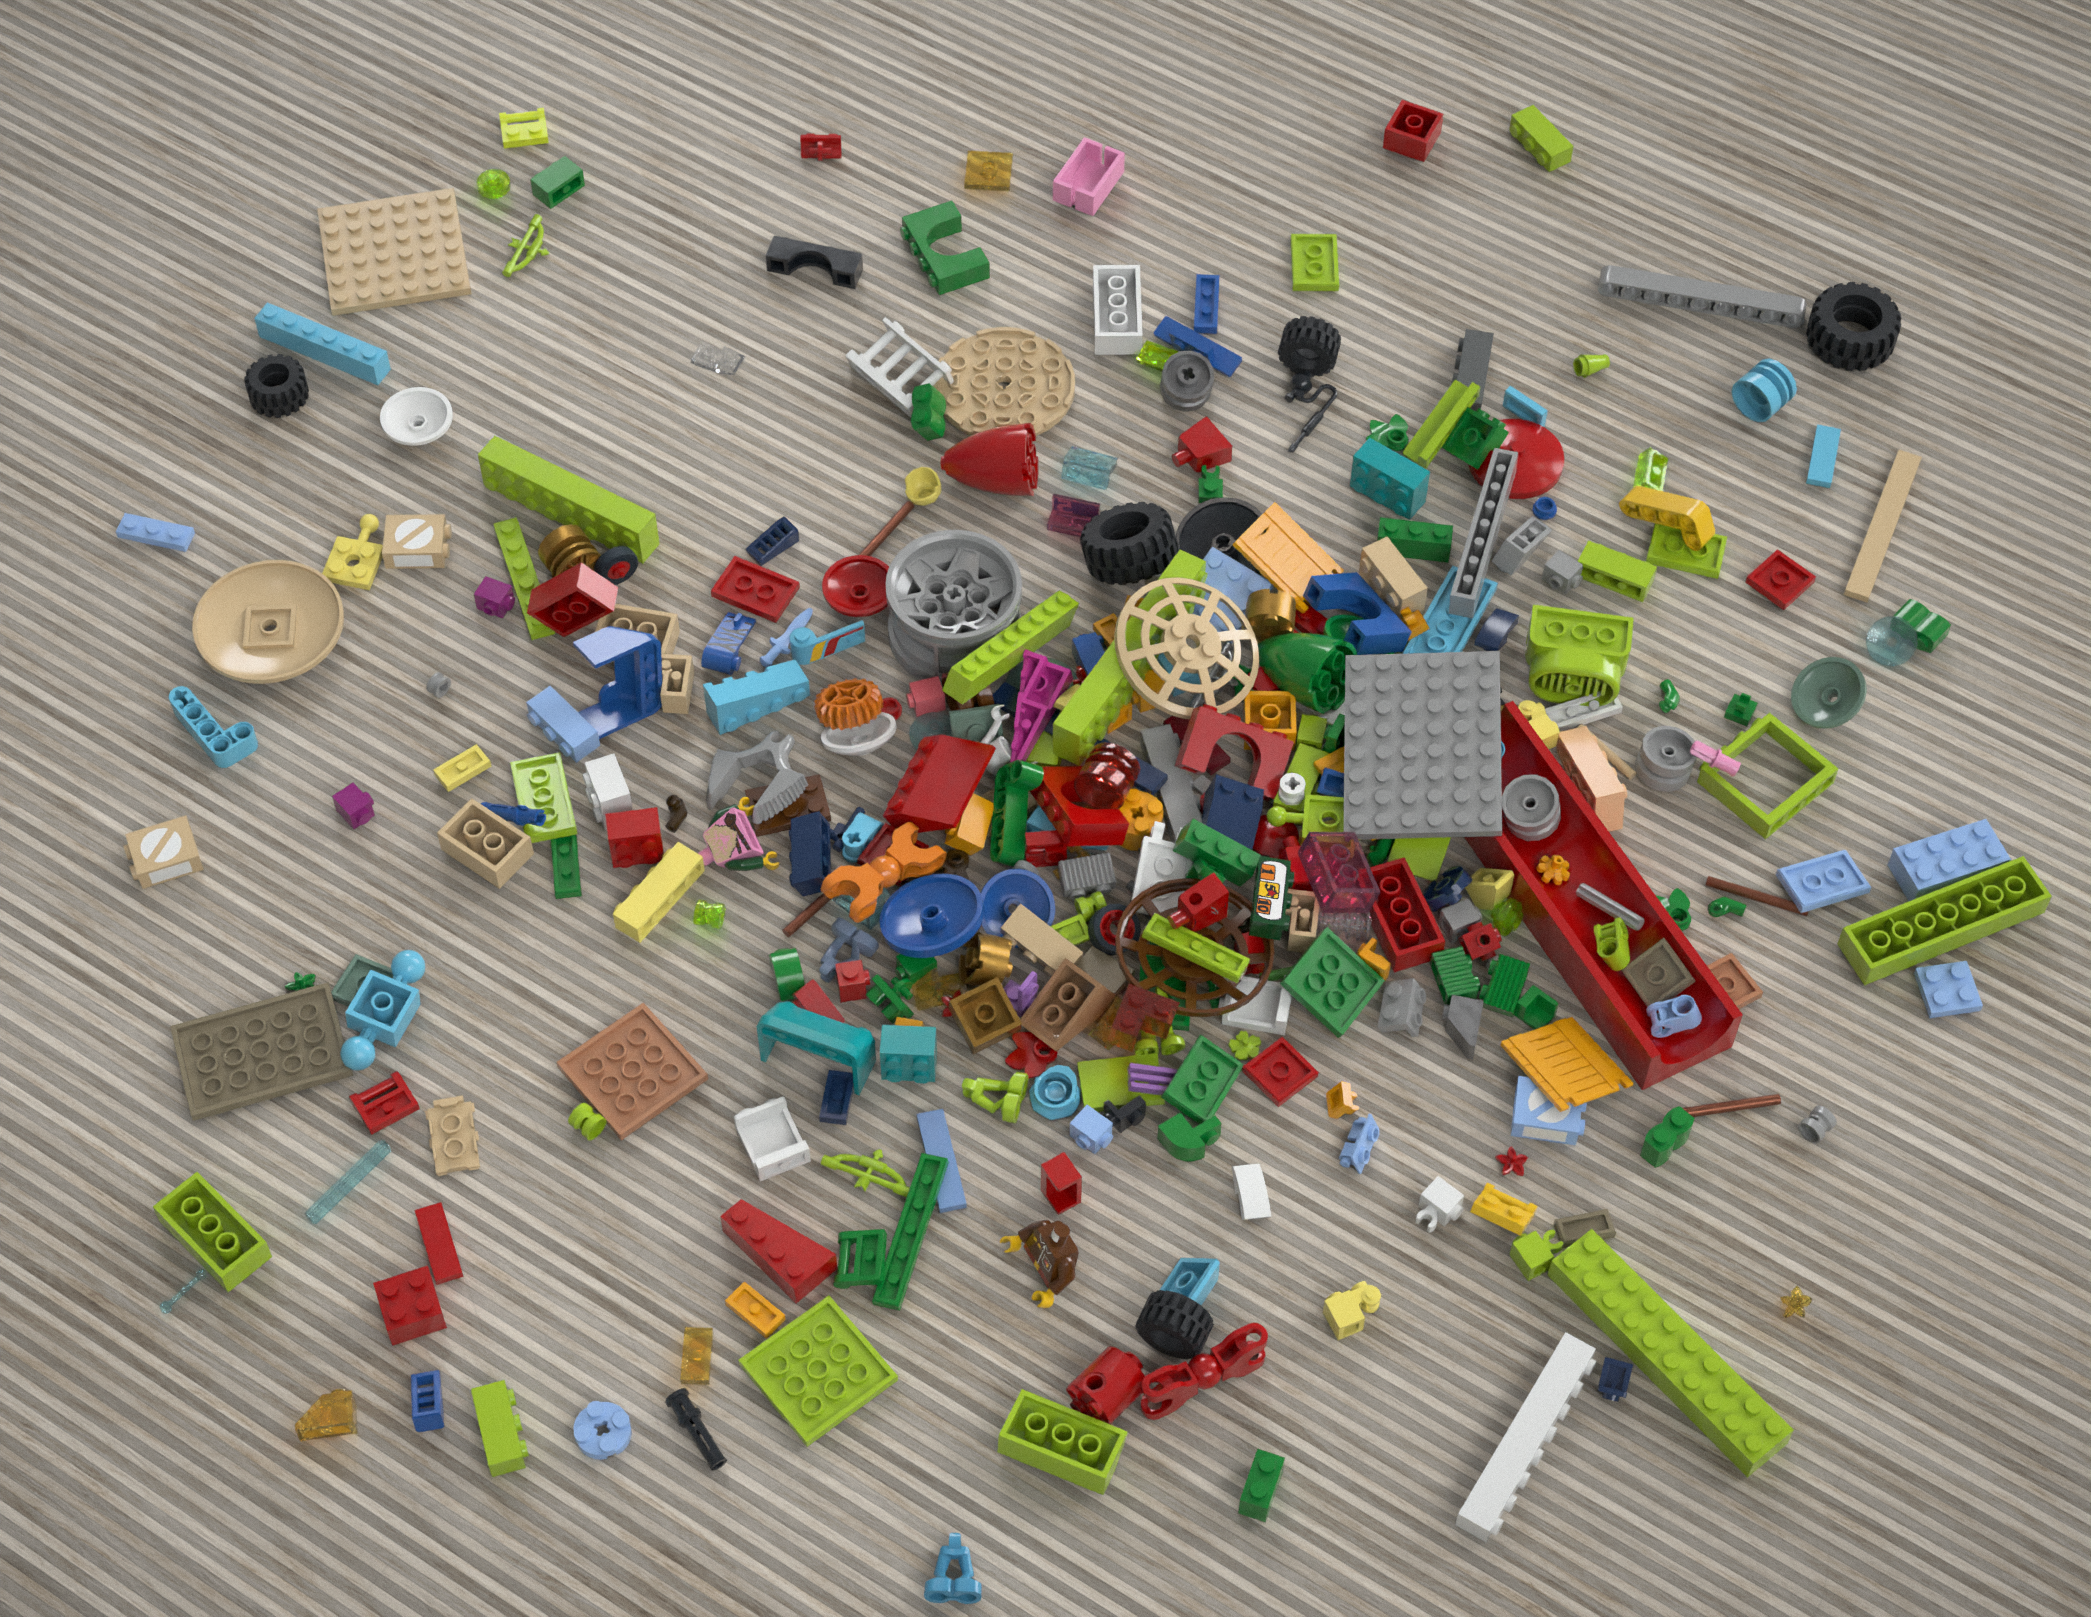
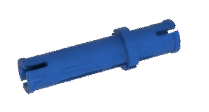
M487 802L480 803L504 820L514 822L516 825L532 824L542 826L546 820V814H543L544 810L530 809L525 805L514 807Z

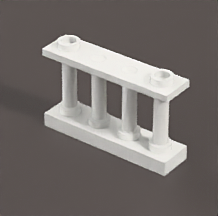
M885 317L882 321L887 332L864 354L858 355L852 349L845 356L850 366L911 417L914 409L912 393L906 395L902 392V387L925 364L932 368L934 372L921 385L930 383L933 386L941 378L952 384L954 382L950 373L952 369L946 362L936 360L906 335L898 322L894 321L892 323ZM894 338L903 344L880 367L874 368L870 365V361ZM909 351L914 353L918 359L896 380L890 382L886 378V374Z

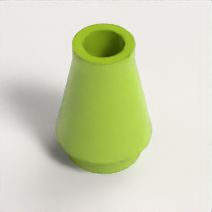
M1580 354L1573 361L1575 374L1584 378L1610 366V359L1606 354Z

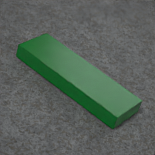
M577 834L551 839L555 898L563 899L582 896Z

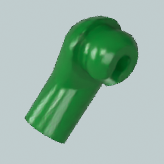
M1667 679L1659 685L1665 695L1664 700L1659 702V707L1664 713L1675 710L1680 702L1679 693L1672 682Z
M1721 897L1708 905V913L1713 917H1720L1728 913L1743 917L1747 905L1727 897Z

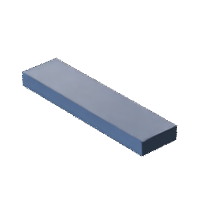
M939 1109L917 1114V1122L925 1154L948 1158L949 1161L937 1197L939 1213L967 1208L944 1110Z

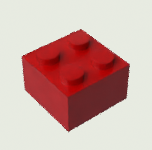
M1401 100L1385 128L1383 148L1425 162L1441 134L1444 114Z
M657 807L605 814L613 868H628L640 864L652 865L662 860L664 849Z
M428 1265L373 1283L392 1346L447 1328Z

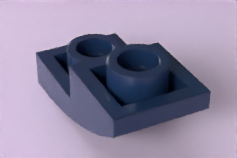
M1496 608L1481 628L1474 645L1483 648L1485 651H1499L1507 643L1508 633L1518 624L1519 615Z

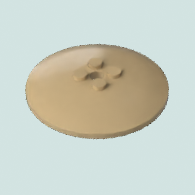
M267 560L239 567L211 585L196 607L192 631L201 657L218 673L245 683H275L299 676L318 665L327 657L340 638L344 624V610L336 587L318 570L293 561ZM270 625H275V626H277V627H276L274 630H272V631H265V629L267 628V626H270Z

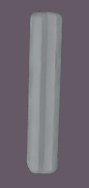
M1581 883L1576 890L1577 896L1614 918L1621 917L1624 923L1632 929L1638 931L1644 924V918L1587 884Z

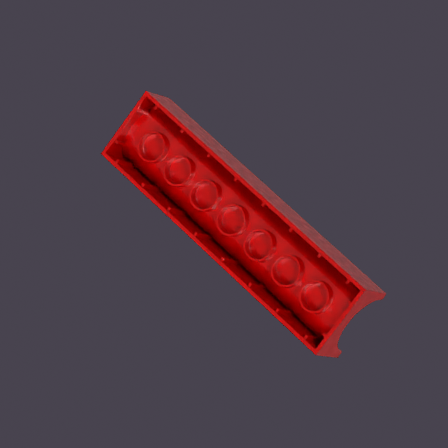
M1514 701L1504 704L1501 711V741L1505 746V753L1501 758L1502 795L1506 786L1523 775L1544 777L1555 786L1558 792L1561 820L1557 829L1550 836L1539 841H1526L1517 838L1508 830L1502 811V836L1464 837L1486 869L1513 871L1514 879L1511 893L1507 897L1508 901L1641 1090L1647 1089L1731 1048L1743 1014ZM1545 855L1549 858L1553 855L1561 856L1569 863V869L1567 870L1570 873L1569 879L1567 881L1562 879V884L1560 885L1554 884L1553 879L1549 883L1543 882L1541 877L1544 873H1539L1536 869L1540 859ZM1581 883L1587 884L1644 918V924L1638 931L1626 925L1630 955L1629 963L1661 939L1665 938L1696 980L1674 998L1688 995L1694 999L1702 1015V1020L1697 1027L1662 1038L1654 1037L1651 1034L1652 1022L1651 1018L1647 1016L1646 1004L1621 970L1614 971L1610 969L1597 952L1594 926L1597 924L1603 926L1615 922V918L1576 895V890Z

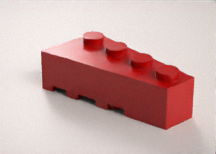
M742 1199L720 1216L722 1231L796 1304L838 1269L837 1256L834 1252Z

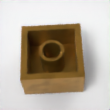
M998 977L949 1001V1010L973 1055L1021 1031L1022 1023Z

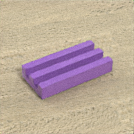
M1130 1063L1127 1068L1128 1091L1162 1095L1167 1086L1158 1084L1168 1085L1178 1069ZM1134 1080L1148 1082V1084L1134 1082Z

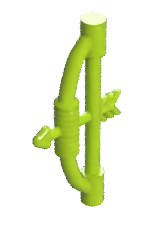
M539 214L533 216L529 223V229L522 241L511 238L512 243H509L508 246L517 248L511 261L507 262L502 271L505 277H510L513 272L523 269L531 260L535 259L537 253H541V256L549 255L546 248L540 249L543 244L544 229L541 224L542 217ZM538 229L537 238L534 239L532 245H526L534 230ZM523 249H528L526 258L516 265Z
M881 1149L873 1152V1159L865 1155L839 1154L833 1157L824 1155L822 1157L821 1165L833 1170L839 1169L859 1177L854 1188L862 1187L866 1191L870 1182H873L907 1198L910 1187L906 1186L902 1176L888 1167L886 1163L878 1161L879 1158H883ZM840 1161L857 1162L868 1169L866 1172L842 1164ZM874 1170L882 1174L886 1173L896 1180L897 1183L895 1184L871 1175V1172Z

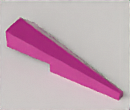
M1026 649L1023 653L1024 661L1023 669L1021 670L1020 691L1018 692L1010 763L1015 760L1026 762L1056 710L1053 707L1055 701L1069 688L1073 681L1071 669L1050 663L1046 656Z

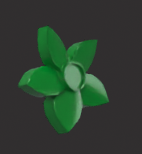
M295 972V982L285 985V989L298 991L313 987L316 976L315 974H307L303 977L300 973Z

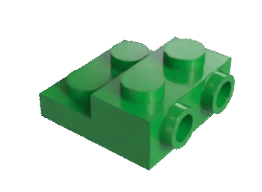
M1467 407L1442 448L1478 470L1490 450L1493 451L1494 448L1499 449L1509 432L1504 429L1506 424L1494 417L1491 421L1489 420L1491 415L1480 408L1474 411Z

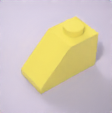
M1480 868L1471 876L1473 880L1465 889L1478 909L1496 910L1511 893L1514 873L1512 870Z

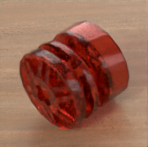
M1106 742L1097 744L1085 760V765L1080 769L1075 778L1074 788L1076 794L1084 803L1094 809H1120L1126 801L1130 789L1134 786L1135 781L1140 775L1141 768L1139 762L1130 751L1122 746Z

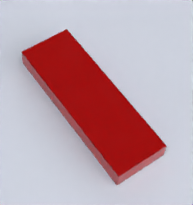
M442 1202L414 1210L436 1285L464 1277Z

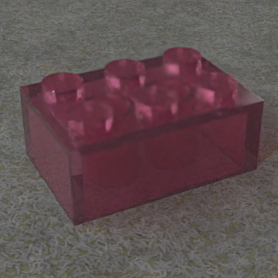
M1309 832L1297 853L1322 913H1369L1381 892L1356 833Z

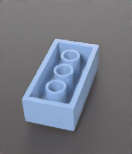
M1983 819L1894 848L1888 862V867L1908 901H1911L2011 861V858L1987 819Z

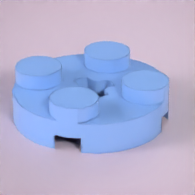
M592 1401L589 1403L587 1408L579 1413L573 1427L574 1438L581 1452L597 1460L607 1459V1456H612L615 1453L618 1455L623 1452L632 1436L629 1415L620 1406L610 1402ZM602 1425H607V1429L610 1430V1432L608 1434L603 1433L601 1436H598V1431L596 1428Z

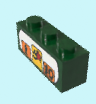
M1264 856L1259 857L1255 873L1249 936L1280 941L1282 932L1288 931L1290 915L1285 914L1286 909H1290L1292 894L1288 893V887L1292 888L1294 881V872L1290 871L1291 861Z

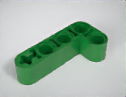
M1015 760L1002 766L996 774L990 858L993 862L1014 867L1017 861L1024 859L1028 792L1039 787L1044 776V770L1039 765Z

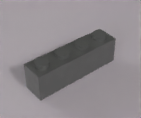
M1466 329L1465 337L1459 339L1457 352H1462L1461 356H1456L1454 369L1459 371L1458 373H1453L1452 383L1457 380L1467 387L1472 382L1480 386L1479 397L1471 406L1472 410L1477 411L1478 408L1481 409L1494 333Z

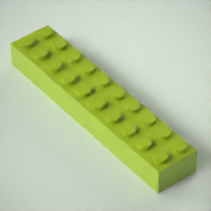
M1179 550L1158 580L1178 577L1205 583L1208 575L1205 572L1206 561ZM1173 584L1179 595H1191L1202 599L1206 595V592L1201 589ZM1162 586L1156 587L1148 592L1137 608L1149 612L1157 602L1167 598L1168 595ZM1183 602L1187 613L1193 614L1196 604ZM1173 604L1167 605L1156 614V616L1168 622L1178 616ZM1133 616L1127 621L1125 630L1128 652L1142 648L1140 633L1143 620ZM1152 624L1149 631L1150 645L1161 643L1163 632L1162 629ZM1114 640L1053 723V754L1078 766L1082 764L1085 758H1090L1096 741L1103 740L1107 727L1111 722L1115 723L1122 706L1128 705L1132 698L1134 689L1124 676L1118 663ZM1160 654L1154 655L1156 660H1158ZM1146 658L1132 662L1134 669L1144 681L1145 674L1148 670H1152Z
M1593 1229L1551 1261L1547 1276L1747 1478L1788 1444L1794 1429Z

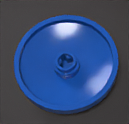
M933 874L920 877L903 885L889 897L880 914V928L886 943L894 951L914 958L935 957L949 953L969 941L983 922L985 908L978 888L971 881L952 874Z

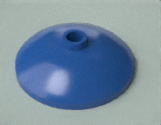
M1009 869L994 875L983 886L980 894L984 903L985 913L981 926L986 934L998 937L1003 936L1001 934V927L1012 915L1008 909L1011 904L1017 908L1021 903L1046 924L1052 926L1055 917L1054 896L1047 883L1035 873L1024 869Z

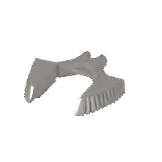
M772 731L760 744L741 752L717 749L708 780L707 808L712 810L718 800L723 799L740 775L742 767L746 768L760 762L777 767L778 773L754 806L753 823L760 824L763 820L767 821L769 817H774V814L777 815L779 811L784 810L792 802H795L796 798H799L800 794L803 793V790L805 791L808 783L804 775L793 771L789 764V754L795 744L793 736L787 735L781 742H778L779 732Z

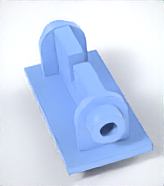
M1368 1114L1367 1119L1358 1117V1120H1354L1347 1138L1349 1141H1355V1143L1345 1142L1339 1156L1341 1166L1349 1168L1350 1165H1354L1358 1174L1362 1173L1365 1164L1368 1163L1372 1146L1379 1137V1127L1372 1114Z

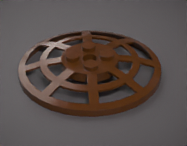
M1182 878L1153 885L1142 891L1129 903L1123 911L1116 932L1115 950L1118 964L1126 980L1134 990L1147 1001L1161 1009L1189 1017L1223 1015L1241 1008L1256 997L1267 983L1273 967L1275 952L1274 940L1261 938L1264 945V953L1248 954L1246 941L1238 927L1248 918H1251L1252 903L1242 894L1225 886L1229 891L1228 902L1238 907L1241 911L1231 920L1224 918L1217 923L1223 927L1217 932L1208 927L1195 932L1224 946L1223 940L1231 934L1238 945L1240 954L1250 959L1249 964L1264 963L1259 982L1246 995L1236 988L1243 979L1246 970L1238 983L1228 982L1221 975L1160 946L1147 944V939L1142 937L1143 931L1139 942L1124 937V932L1130 919L1142 906L1151 918L1154 913L1167 918L1168 915L1177 911L1178 907H1173L1160 913L1151 900L1168 893L1186 891L1201 880ZM1123 948L1138 952L1140 965L1148 977L1147 979L1138 983L1130 974L1124 960ZM1146 954L1161 957L1165 968L1154 974L1148 964ZM1174 976L1186 982V993L1175 990L1163 982ZM1210 980L1220 988L1210 993L1197 994V983ZM1157 986L1165 993L1185 1000V1008L1164 1002L1150 994L1147 990ZM1225 994H1228L1237 1001L1221 1008L1196 1009V1001L1213 1000Z

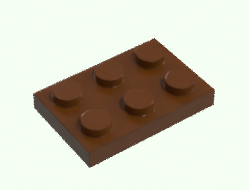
M820 774L805 777L808 783L805 791L803 790L800 797L796 798V801L788 805L787 808L779 811L777 815L774 814V817H769L767 821L763 820L760 824H754L752 814L751 820L756 837L791 830L792 818L818 811L828 822L831 821V814ZM769 785L745 790V796L750 799L748 807L756 805Z

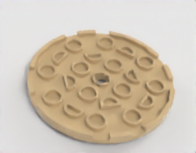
M995 327L976 331V335L967 339L963 337L952 344L944 357L939 359V362L944 361L952 369L950 373L954 382L949 384L945 379L941 378L933 385L945 397L946 409L944 417L953 426L972 436L1000 426L1032 423L1036 436L1060 422L1070 409L1075 395V374L1070 360H1067L1062 353V349L1050 339L1044 340L1035 336V332L1025 329ZM1001 382L1010 383L1008 386H1005V389L999 385Z

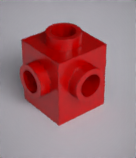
M1482 922L1467 927L1469 933L1458 937L1465 954L1470 955L1471 960L1480 957L1482 961L1496 956L1494 950L1501 948L1499 943L1502 942L1501 935L1496 927H1492L1491 923L1483 926Z

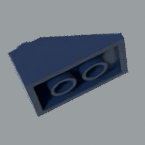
M1216 774L1205 792L1202 823L1252 850L1262 812L1264 789Z

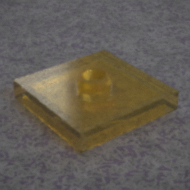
M968 150L964 189L1010 191L1013 153Z

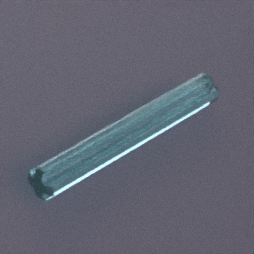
M379 1140L305 1212L306 1218L311 1223L317 1224L391 1152L390 1146L384 1140Z

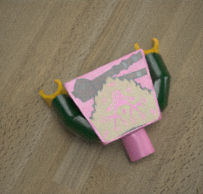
M742 797L739 805L733 804L718 810L714 814L708 829L703 833L708 847L698 853L703 857L705 866L715 861L718 866L727 868L729 871H751L762 869L763 866L769 870H775L779 867V862L770 863L768 861L770 858L777 857L776 852L771 851L766 854L765 858L761 857L764 852L747 816L753 814L754 805L744 807L750 803L748 797Z

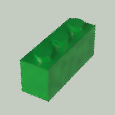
M1380 517L1377 541L1388 537L1404 558L1449 563L1453 525Z
M1192 819L1181 829L1172 850L1192 862H1195L1198 856L1220 869L1226 880L1239 887L1253 877L1259 857L1261 856L1195 819Z

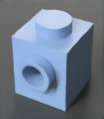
M1086 1105L1070 1122V1137L1075 1140L1080 1148L1088 1149L1096 1154L1101 1147L1106 1148L1112 1141L1113 1123Z

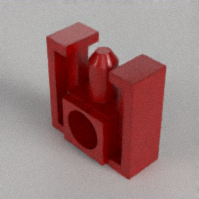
M1057 830L1025 833V859L1027 862L1035 867L1058 866L1059 861L1067 860V845Z

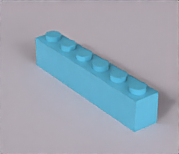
M268 302L254 318L259 337L375 385H379L391 370L386 350Z

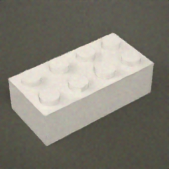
M1093 265L1095 355L1142 354L1140 265Z

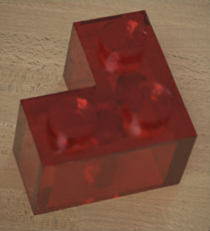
M1129 984L1111 1027L1107 1043L1133 1052L1141 1030L1167 1039L1180 1002Z

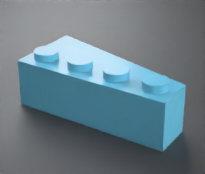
M796 660L766 667L762 673L755 671L746 672L744 678L733 680L732 677L724 678L721 684L714 686L711 682L703 684L706 712L720 735L732 732L744 724L755 722L769 713L780 711L783 707L794 702H800L810 696L809 680Z

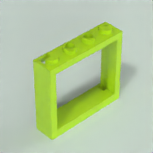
M1770 712L1762 719L1760 717L1757 718L1745 733L1741 731L1729 746H1722L1720 748L1722 753L1734 759L1763 734L1767 733L1816 774L1812 779L1768 815L1717 773L1720 769L1709 767V763L1705 761L1699 767L1700 773L1697 780L1698 784L1765 840L1834 783L1838 768Z

